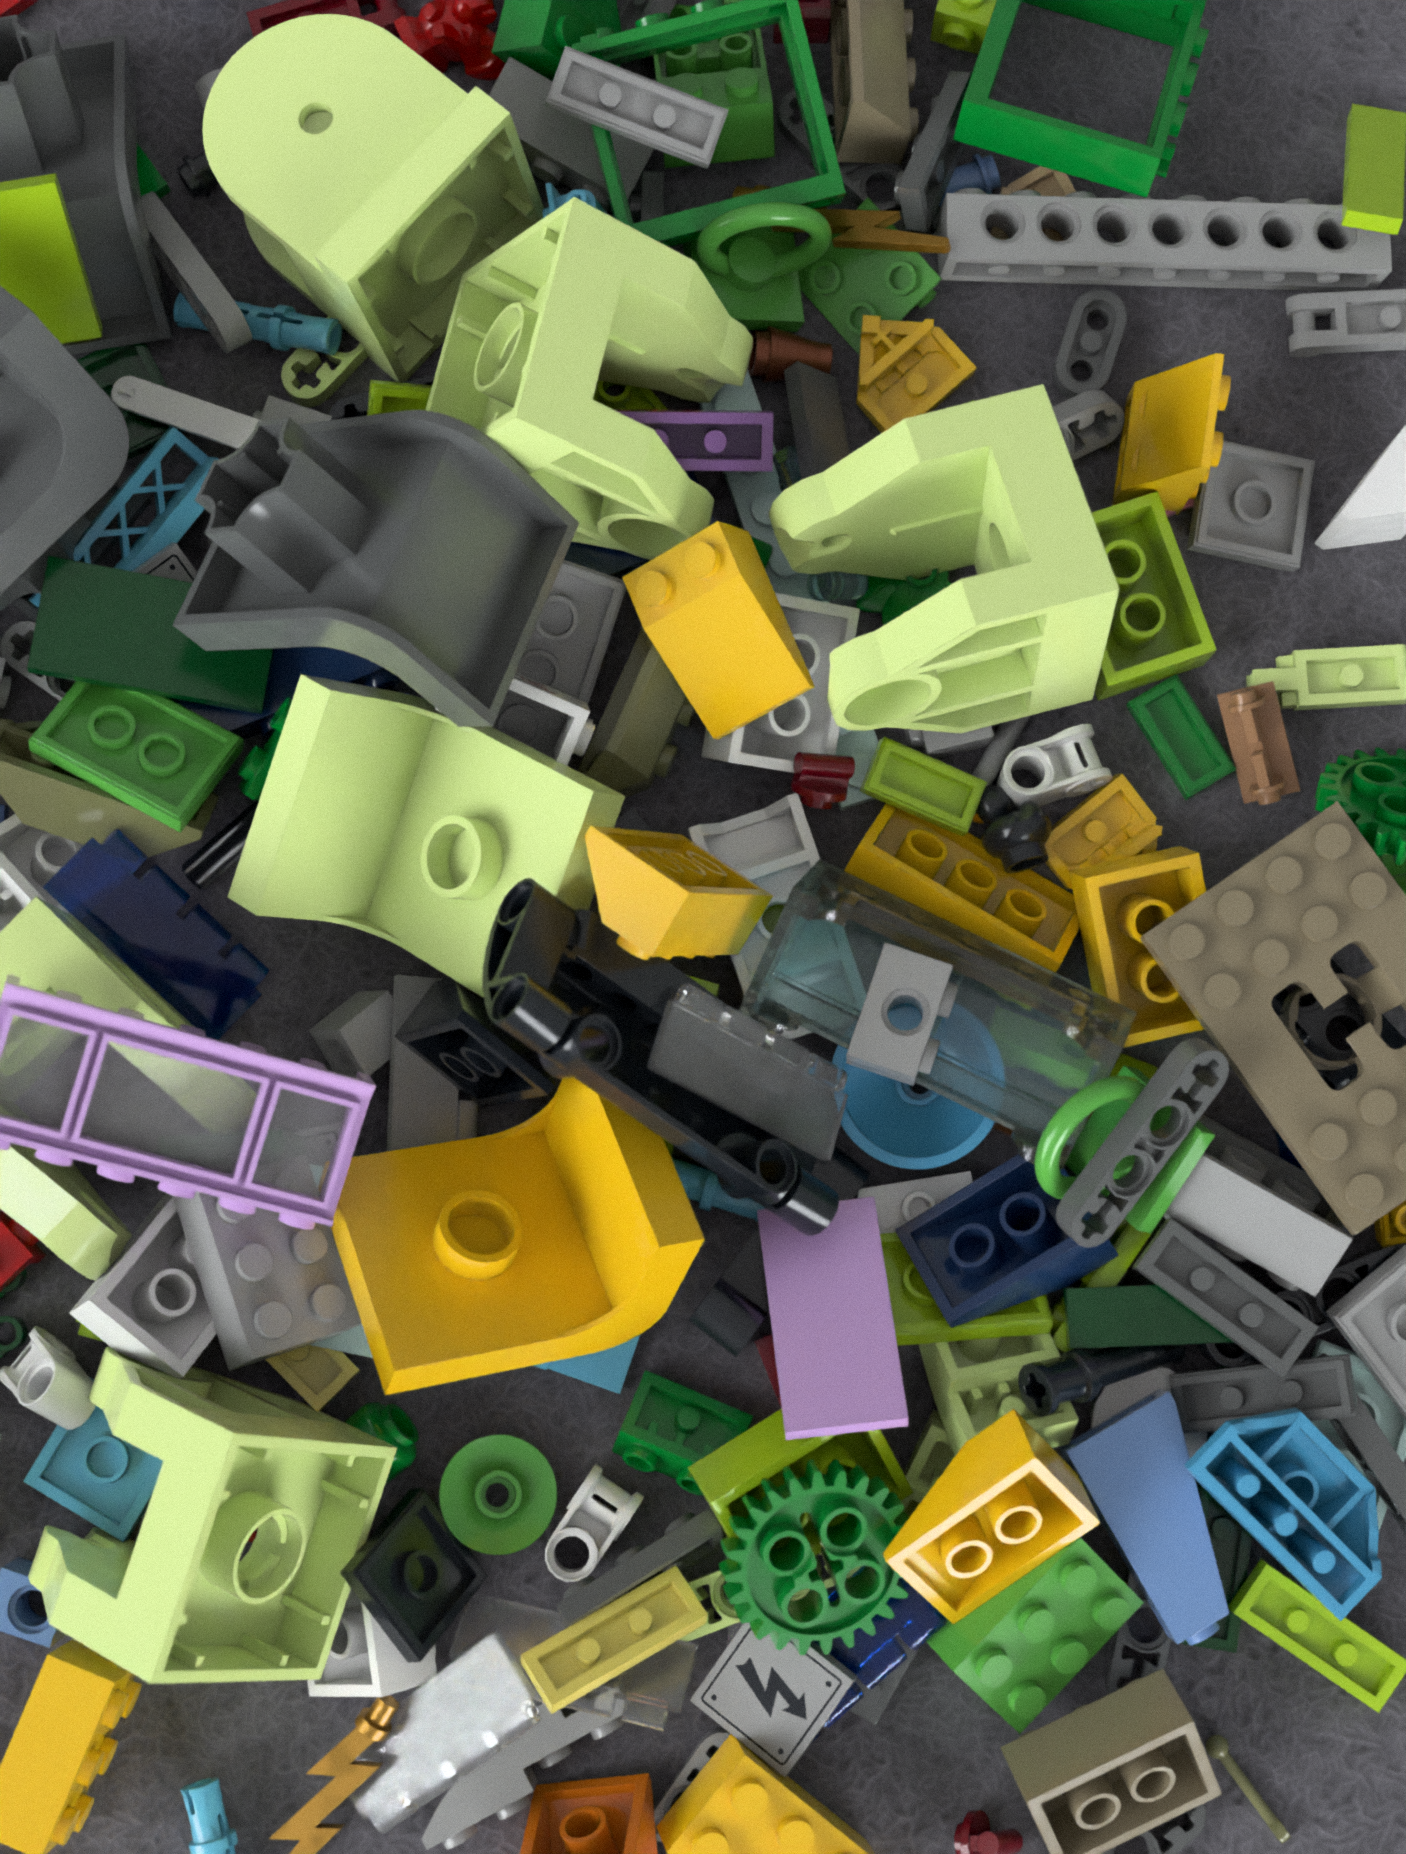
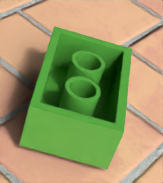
M1079 1537L954 1625L939 1612L919 1634L957 1676L1021 1734L1144 1602Z

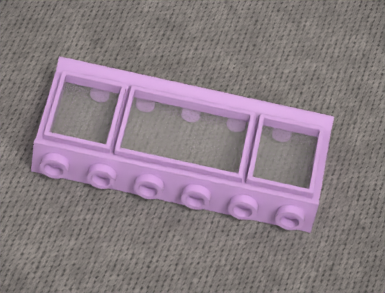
M7 975L0 998V1150H9L11 1143L36 1149L35 1157L51 1164L72 1166L73 1159L98 1165V1174L116 1181L130 1183L134 1181L136 1175L159 1181L158 1189L174 1196L194 1198L196 1191L220 1197L218 1204L235 1212L254 1214L256 1207L280 1213L278 1219L281 1222L296 1228L313 1230L315 1223L332 1227L335 1210L365 1114L376 1087L370 1075L357 1072L356 1078L328 1071L324 1064L315 1060L300 1058V1061L296 1062L267 1054L264 1047L254 1043L241 1041L240 1046L206 1037L205 1031L193 1026L181 1024L179 1029L145 1020L144 1014L132 1009L120 1007L118 1012L83 1003L81 996L67 991L57 990L55 995L19 985L20 977Z

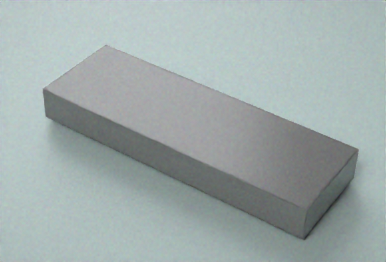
M567 46L564 48L545 103L546 107L705 169H708L729 111Z

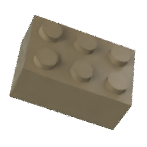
M1163 1668L1144 1678L1135 1679L1127 1686L1090 1704L1082 1705L1072 1713L1037 1730L1026 1732L1018 1739L1000 1747L1050 1854H1101L1222 1795L1195 1723Z

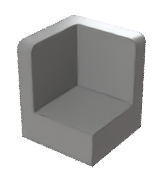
M388 990L359 991L309 1030L335 1073L356 1078L357 1072L372 1075L390 1060L393 998Z

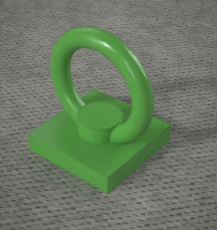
M788 202L757 203L733 209L715 218L704 227L697 241L683 244L684 256L696 261L729 315L744 325L747 330L766 331L767 327L771 326L783 331L797 332L805 322L798 271L813 264L824 255L831 243L832 231L828 220L821 213L810 207ZM771 226L795 227L807 232L809 237L802 244L795 247L793 232H773Z
M1123 1065L1117 1076L1106 1077L1085 1086L1069 1098L1055 1113L1043 1131L1035 1154L1036 1178L1047 1194L1054 1198L1062 1199L1150 1081L1140 1070ZM1165 1106L1153 1115L1150 1121V1131L1158 1130L1167 1123L1171 1114V1106ZM1094 1111L1062 1161L1077 1176H1064L1059 1169L1063 1147L1076 1126ZM1197 1121L1124 1219L1137 1231L1152 1233L1215 1137V1134L1200 1121ZM1134 1155L1126 1156L1117 1163L1113 1172V1180L1121 1179L1131 1171L1135 1160ZM1104 1187L1101 1193L1107 1197L1110 1191Z

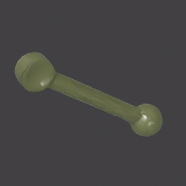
M1221 1735L1209 1737L1205 1745L1208 1755L1221 1761L1279 1842L1284 1844L1291 1838V1835L1229 1754L1227 1740Z

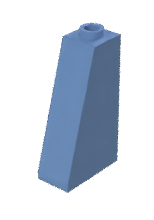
M1158 1389L1072 1439L1069 1444L1060 1446L1059 1450L1068 1465L1078 1474L1096 1514L1166 1635L1176 1644L1186 1640L1188 1645H1194L1215 1634L1220 1629L1217 1621L1227 1616L1229 1610L1196 1481L1184 1466L1190 1457L1177 1406L1169 1391Z

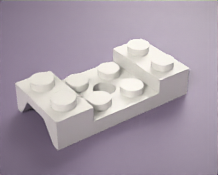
M794 793L785 796L764 809L721 823L699 824L688 828V835L692 842L773 895L765 911L773 905H785L793 911L796 917V925L790 933L776 936L765 929L761 916L739 954L730 955L750 1021L779 1043H783L859 1017L867 995L799 795Z

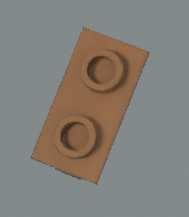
M1274 681L1217 694L1244 804L1258 801L1259 805L1271 804L1280 801L1281 795L1301 791Z

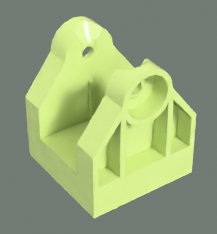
M574 197L462 274L426 410L461 420L480 430L496 442L579 522L572 542L621 550L652 560L710 526L714 498L704 487L689 478L654 429L593 400L597 380L663 391L681 399L710 403L716 392L725 384L743 385L753 349V337L744 325L729 315L696 261Z
M1044 384L904 418L825 471L804 478L788 487L772 502L768 515L781 551L787 558L792 570L797 573L820 574L837 571L906 580V576L910 575L915 579L930 576L932 569L938 568V573L974 565L977 575L956 581L879 629L853 638L829 654L830 672L827 700L837 726L847 730L859 731L888 727L965 733L1093 700L1120 589Z
M37 896L0 932V998L7 975L9 974L20 977L19 985L55 995L57 990L67 991L81 996L83 1003L118 1012L120 1007L132 1009L144 1014L145 1020L177 1029L180 1028L181 1024L195 1027L92 926ZM13 1015L0 1058V1114L35 1123L14 1102L81 1033ZM108 1041L111 1046L176 1100L211 1133L234 1132L249 1123L257 1093L242 1077ZM11 1143L9 1150H0V1209L41 1240L70 1267L86 1278L96 1281L120 1256L124 1246L132 1236L129 1229L105 1204L74 1163H72V1166L51 1164L36 1158V1149Z
M110 1346L106 1347L88 1398L91 1403L103 1410L114 1436L163 1460V1464L136 1542L131 1539L122 1542L106 1531L93 1527L82 1539L71 1532L49 1525L45 1526L28 1579L30 1584L42 1592L49 1624L150 1684L321 1680L351 1589L340 1572L367 1541L397 1447L330 1415L316 1411L311 1406L296 1399L199 1369L195 1366H191L184 1377L178 1379L113 1350ZM258 1528L257 1535L252 1543L250 1550L239 1562L242 1550L246 1542L248 1541L251 1534Z

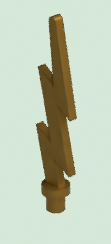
M757 184L754 188L738 185L734 189L732 198L771 187ZM828 207L816 209L828 220L832 233L840 234L832 239L834 247L943 254L951 250L947 237L885 229L902 219L900 211L826 209ZM771 226L773 232H805L795 227Z
M391 1695L377 1697L370 1708H363L355 1719L356 1727L306 1773L335 1777L269 1839L300 1840L289 1854H316L344 1826V1824L320 1822L384 1763L355 1759L374 1741H384L392 1730L390 1720L399 1708V1703Z

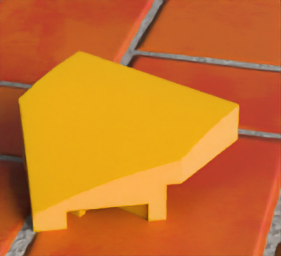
M873 315L862 316L856 404L881 433L904 418L933 411L975 373L977 367L940 327H934V319L912 322L881 320V316Z
M1115 774L1108 783L1099 787L1052 826L1050 837L1045 843L1049 856L1045 863L1067 889H1072L1070 870L1155 852L1158 837L1162 836L1163 826L1156 825V816L1124 774Z

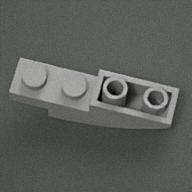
M621 1681L615 1682L570 1708L565 1706L553 1714L550 1713L540 1697L503 1724L479 1747L459 1771L442 1797L421 1839L426 1850L443 1842L446 1849H451L474 1836L478 1832L475 1824L486 1817L496 1813L498 1819L503 1820L521 1811L531 1803L528 1794L534 1792L538 1781L530 1765L538 1762L541 1769L550 1767L573 1752L569 1744L588 1733L592 1735L594 1740H598L624 1725L625 1720L622 1715L630 1711L631 1700Z

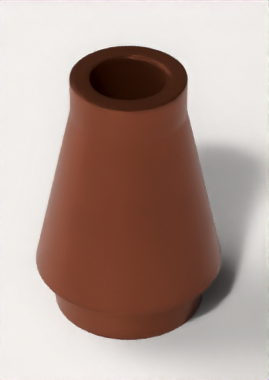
M768 326L766 331H753V349L748 365L750 376L761 377L763 383L785 380L784 370L796 361L830 374L832 364V345L830 343H820Z

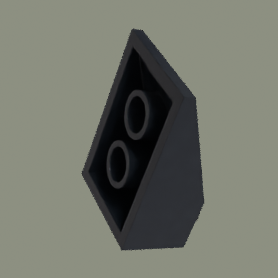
M450 977L436 981L431 985L394 1036L481 1108L549 1095L555 1086L552 1076L543 1068L539 1054L493 1023L489 1018L484 998Z

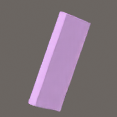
M866 1197L840 1200L834 1219L827 1228L813 1236L804 1235L768 1209L757 1210L786 1440L908 1426V1411L875 1198Z

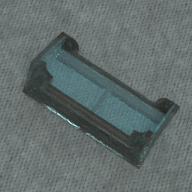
M819 859L792 888L738 1011L751 1017L752 1023L767 1033L781 1035L784 1031H794L802 1026L848 1049L884 943L953 965L949 982L960 986L949 1019L937 1015L930 1037L941 1042L930 1075L918 1071L915 1083L1013 1130L1011 1137L1018 1146L1017 1151L1019 1155L1028 1162L1035 1164V1154L1039 1140L1046 1126L1060 1107L1085 1086L1109 1077L1124 1048L1137 1012ZM908 1003L897 1004L888 1012L889 1021L900 1030L914 1029L922 1021L919 1010ZM1089 1115L1076 1126L1068 1137L1060 1156V1170L1063 1169Z

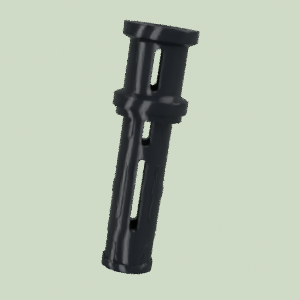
M1168 1345L1108 1347L1089 1354L1087 1351L1072 1349L1062 1353L1059 1361L1046 1365L1040 1362L1024 1365L1019 1372V1391L1027 1408L1034 1415L1044 1417L1054 1413L1060 1404L1072 1400L1078 1403H1085L1095 1399L1101 1387L1170 1364L1180 1363L1185 1357L1186 1350L1185 1347H1179L1168 1351L1165 1348Z

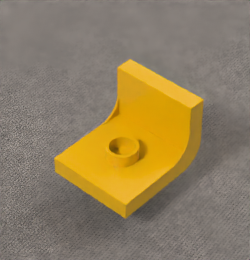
M574 1077L561 1080L555 1096L540 1112L525 1122L505 1131L481 1137L352 1157L333 1217L334 1222L332 1227L330 1226L385 1395L592 1354L625 1343L645 1332L665 1314L705 1239L664 1139ZM325 1161L317 1187L319 1194L330 1161Z

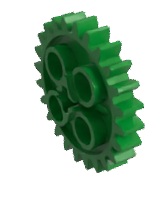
M1375 747L1373 756L1359 749L1354 751L1353 759L1348 756L1338 755L1336 764L1328 762L1324 773L1320 774L1315 795L1317 799L1315 810L1322 812L1338 801L1378 857L1385 853L1393 855L1395 864L1401 865L1406 860V751L1403 748H1398L1396 755H1389L1380 747Z
M811 1459L807 1462L805 1476L799 1478L796 1477L789 1466L783 1467L784 1484L777 1487L770 1480L762 1479L761 1484L766 1496L760 1501L754 1497L744 1495L742 1500L749 1511L748 1517L730 1516L728 1519L734 1533L738 1537L721 1539L720 1544L726 1556L730 1558L719 1563V1569L725 1581L728 1582L723 1586L730 1604H735L733 1608L742 1624L750 1622L749 1625L758 1640H761L770 1633L769 1636L775 1648L779 1651L792 1638L799 1655L805 1656L812 1641H818L823 1653L827 1655L830 1654L833 1638L841 1636L849 1648L854 1647V1630L861 1627L869 1635H875L876 1630L871 1619L876 1614L892 1619L895 1615L887 1603L889 1598L906 1599L908 1596V1592L899 1580V1578L903 1577L886 1563L883 1552L909 1517L906 1512H902L905 1507L896 1493H888V1487L878 1475L869 1480L861 1465L857 1464L846 1476V1471L839 1460L833 1459L826 1474H821L814 1460ZM805 1512L809 1513L813 1532L822 1546L821 1555L832 1577L838 1594L837 1599L833 1602H829L825 1584L816 1570L817 1561L800 1522V1516ZM848 1513V1516L840 1524L828 1526L832 1518L838 1514ZM792 1537L784 1547L775 1550L771 1549L772 1545L780 1538ZM865 1565L860 1574L855 1577L846 1578L851 1570ZM810 1589L801 1599L789 1601L798 1591Z

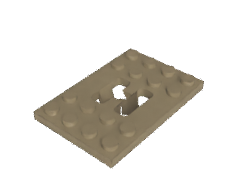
M1337 801L1142 935L1140 940L1219 1051L1227 1058L1231 1068L1350 1235H1357L1406 1200V1043L1398 1049H1392L1380 1037L1382 1014L1399 1005L1406 1011V895ZM1348 944H1353L1362 950L1374 968L1357 978H1353L1345 974H1335L1330 966V960L1340 949ZM1290 984L1298 985L1283 1002L1280 1013L1284 1014L1277 1016L1272 1008L1273 997ZM1312 992L1324 1009L1346 993H1349L1358 1002L1364 1015L1365 1025L1352 1032L1346 1038L1349 1045L1355 1051L1349 1058L1343 1061H1329L1314 1055L1304 1046V1042L1299 1038L1295 1029V1022L1297 1021L1299 1011L1298 1002L1301 996ZM1355 1063L1358 1067L1357 1076L1339 1090L1331 1089L1317 1072V1070H1337Z

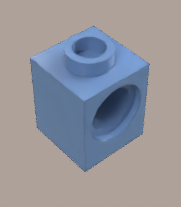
M17 1557L3 1566L0 1571V1631L50 1648L61 1640L65 1633L51 1626L48 1622V1617L39 1616L30 1608V1591H41L30 1584L28 1579L33 1561Z

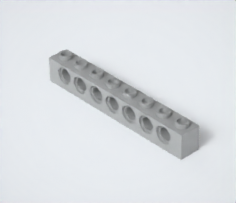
M965 188L954 193H946L937 215V236L947 237L951 246L950 252L945 254L938 253V274L942 280L1343 292L1376 290L1392 271L1391 236L1386 233L1342 226L1343 202L1338 205L1315 204L1311 199L1297 198L1284 203H1261L1255 197H1238L1229 202L1206 201L1204 197L1199 195H1185L1175 200L1151 199L1149 195L1146 198L1136 194H1127L1120 198H1097L1095 194L1084 191L1073 192L1066 196H1041L1039 192L1034 190H1019L1009 195L986 194L983 190L977 188ZM998 227L1006 232L1009 239H996L989 234L986 228ZM1042 229L1056 230L1061 234L1064 241L1049 239ZM1098 230L1111 232L1116 236L1119 243L1105 241L1099 235ZM1153 232L1166 234L1173 244L1161 243L1156 239ZM1208 233L1221 236L1226 241L1227 246H1220L1214 243ZM1263 235H1269L1277 239L1281 248L1271 246ZM1318 236L1330 240L1335 250L1325 247L1320 242Z

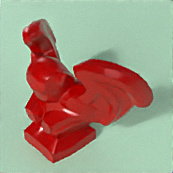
M433 0L422 7L418 17L401 16L394 21L403 43L441 73L447 70L449 61H463L465 74L471 78L497 80L506 64L491 53L496 33L487 24L492 23L497 17L493 0Z

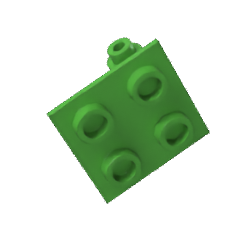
M867 197L856 210L880 209ZM892 224V225H890V226H888V227L885 228V229H891V230H898V229L894 226V224ZM833 233L831 243L824 255L813 264L798 271L800 289L859 355L863 315L881 316V320L902 321L916 305L923 308L933 300L937 294L933 288L942 278L919 252L838 248L833 246L832 239L840 234Z

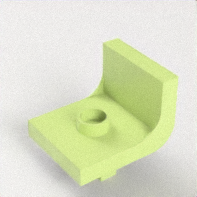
M301 674L227 896L229 899L256 916L325 921L371 933L400 946L483 998V964L491 928L504 897L519 881L525 878H532L574 910H589L595 894V886L584 836L590 826L615 827L625 799L624 795L562 763L556 762L555 759L494 727H458L443 713L434 710L435 707L424 698L396 691Z

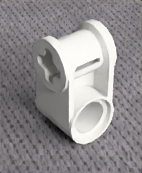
M1081 724L1065 729L1052 737L1018 747L1011 751L1004 761L996 786H1000L1011 798L1013 809L1019 810L1021 804L1028 800L1042 806L1065 797L1086 794L1108 783L1112 779V774L1109 768L1102 767L1091 738L1095 735L1092 725ZM1020 769L1028 770L1035 774L1039 785L1034 788L1021 787L1015 783L1011 773Z
M35 1326L29 1333L31 1341L10 1367L3 1366L0 1369V1380L13 1392L20 1404L66 1430H74L80 1427L95 1409L96 1405L91 1403L88 1398L93 1381L75 1360L76 1355L70 1348L48 1331Z
M597 1464L594 1465L566 1507L568 1509L567 1513L551 1535L545 1548V1562L549 1571L556 1578L565 1582H577L587 1577L595 1569L612 1541L615 1542L644 1498L638 1492L632 1495L604 1477L602 1475L603 1468ZM593 1495H599L604 1500L615 1506L618 1510L613 1511L605 1504L594 1498ZM568 1536L582 1539L589 1549L587 1562L577 1569H568L562 1566L555 1555L557 1543Z

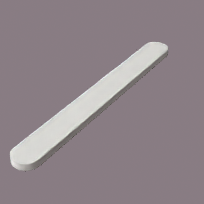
M124 376L117 380L111 392L114 403L123 410L235 449H239L247 441L258 421H262L134 376Z

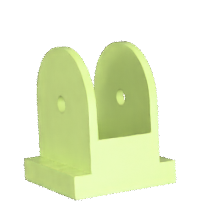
M315 14L277 24L258 34L241 47L225 64L210 90L203 115L202 128L206 157L223 191L243 211L247 229L261 256L278 275L330 318L338 319V324H341L344 330L363 345L369 358L396 382L407 381L444 342L462 274L543 219L544 207L510 112L477 86L469 94L466 93L401 40L372 22L347 15Z

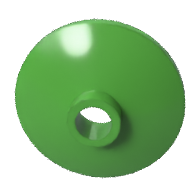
M488 1435L466 1444L449 1461L440 1482L439 1504L446 1525L462 1544L483 1554L506 1555L530 1546L548 1528L556 1509L557 1484L549 1462L532 1444L510 1435ZM494 1483L503 1485L507 1490V1500L500 1507H494L486 1500V1490Z

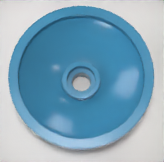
M908 1003L897 1004L888 1012L889 1021L900 1030L914 1029L922 1021L919 1010ZM956 1003L953 1004L949 1019L937 1015L930 1037L941 1042L929 1075L931 1087L926 1093L917 1094L912 1090L911 1085L846 1064V1054L859 1019L857 1017L839 1041L830 1070L832 1104L841 1126L851 1140L871 1157L888 1165L904 1169L941 1167L961 1159L974 1150L992 1130L1001 1111L1005 1094L1003 1060L995 1040L983 1023L971 1012Z

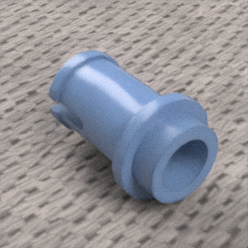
M977 153L972 155V162L956 167L939 206H942L946 193H954L965 188H977L983 190L986 194H992V190L1001 187L999 173L991 155L981 157Z

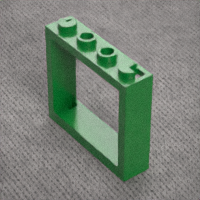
M706 0L690 8L691 14L669 19L668 13L648 15L635 22L636 28L614 33L612 27L597 28L596 33L580 37L581 42L571 45L572 49L613 65H618L779 23L816 172L815 177L633 224L610 131L589 123L613 218L670 248L697 241L701 231L708 223L720 215L739 207L765 202H788L804 205L816 210L841 203L846 192L798 0H742L727 5L724 4V0Z
M997 0L963 99L953 140L1147 198L1155 175L1166 178L1176 148V144L1166 140L1168 135L1177 138L1188 104L1180 102L1178 99L1179 95L1189 97L1198 71L1199 64L1189 60L1190 57L1200 58L1209 30L1199 27L1207 0ZM1022 2L1173 46L1145 145L990 99Z

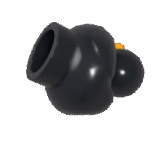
M990 785L985 787L975 812L976 814L972 820L975 823L988 824L981 835L982 845L986 852L994 858L1001 859L1006 873L1023 872L1045 863L1049 859L1045 843L1050 837L1052 824L1043 808L1036 802L1028 800L1021 804L1018 811L1012 812L1013 802L1000 786Z

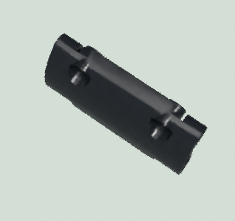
M525 878L513 886L504 897L498 909L485 951L482 988L484 1003L491 1021L539 1054L543 1068L551 1076L559 1079L574 1077L715 1173L722 1190L728 1196L735 1199L750 1197L804 1235L813 1236L827 1228L838 1210V1193L811 1173L832 1114L833 1104L831 1095L793 1067L785 1066L788 1052L781 1043L662 957L651 956L648 960H643L621 948L616 942L619 934L602 923L599 913L583 909L574 910L532 878Z

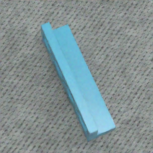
M170 426L92 521V525L81 535L74 549V561L81 559L82 562L91 564L89 548L98 537L119 536L121 559L114 568L133 571L171 542L177 544L204 510L195 501V498L213 461L218 458L207 456L175 427ZM175 445L198 465L183 483L163 484L160 461L171 447ZM152 472L153 485L140 486ZM177 490L165 504L163 491ZM154 492L157 514L148 526L127 528L125 511L127 501L133 494ZM117 515L118 528L105 529ZM141 534L134 544L129 547L128 535ZM34 593L29 599L38 608L41 594Z

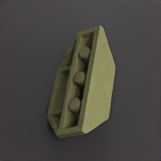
M643 627L578 769V772L624 795L625 798L650 789L656 775L666 778L678 751L677 746L670 744L679 724L688 727L696 712Z
M0 719V794L23 824L132 862L201 840L219 799V796L213 791L180 833L29 751V739L43 721H28L16 724L12 719Z

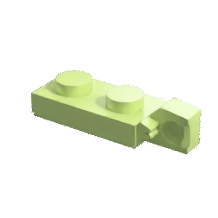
M1396 644L1294 650L1290 655L1278 656L1275 659L1276 668L1253 669L1252 674L1246 676L1247 687L1274 681L1281 709L1294 708L1295 711L1406 704V646Z

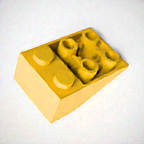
M1214 353L1134 382L1125 402L1124 425L1121 432L1112 506L1158 491L1164 509L1176 511L1175 514L1178 515L1189 499L1196 498L1200 483L1206 484L1210 468L1218 466L1222 453L1224 435L1223 432L1215 431L1218 410L1224 411L1226 408L1231 385V377L1222 375L1224 354Z

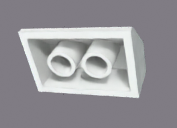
M775 593L815 687L719 740L713 739L706 728L701 757L794 773L793 762L797 752L836 754L840 726L836 725L827 700L830 672L829 654L837 647L855 638L860 609Z
M166 1193L132 1234L120 1256L94 1281L69 1313L113 1350L180 1379L184 1377L217 1333L174 1200L178 1196Z

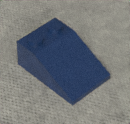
M1039 1142L895 1229L951 1328L1068 1287L1119 1256L1109 1239L1096 1247L1086 1248L1078 1245L1058 1226L1056 1212L1061 1200L1047 1194L1036 1178L1035 1154ZM1059 1161L1061 1174L1070 1177ZM1087 1212L1082 1219L1087 1221L1093 1213Z

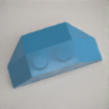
M1297 1408L1227 1420L1184 1464L1196 1481L1278 1563L1340 1621L1382 1578L1381 1559L1377 1557L1379 1530L1375 1487Z

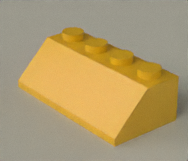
M887 803L859 843L832 891V894L846 901L856 911L866 913L896 931L903 939L918 944L946 961V963L953 965V969L968 974L995 990L1003 999L1015 1002L1028 1011L1032 1009L1060 967L1080 928L1074 895L1031 869L1018 873H1006L1001 859L994 858L988 854L982 845V841L970 833L964 836L957 835Z
M590 826L584 836L602 923L619 934L616 942L621 948L643 960H648L650 956L671 960L673 956H684L693 959L694 956L714 958L716 955H738L773 897L772 894L682 834Z

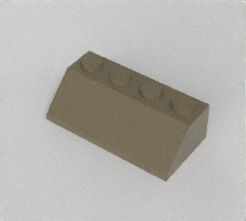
M830 0L831 19L829 32L834 140L838 162L901 164L907 144L914 141L919 125L917 107H909V92H913L915 86L916 62L915 58H908L906 53V43L909 44L912 39L913 11L912 9L904 8V0Z

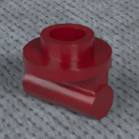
M797 752L793 762L794 777L792 778L790 788L800 795L802 804L818 809H831L834 802L846 800L849 779L852 778L855 771L854 758L843 755Z
M970 1810L964 1817L963 1822H960L955 1830L954 1847L956 1854H1014L1019 1852L1023 1846L1022 1835L1016 1829L990 1831V1820L982 1810Z

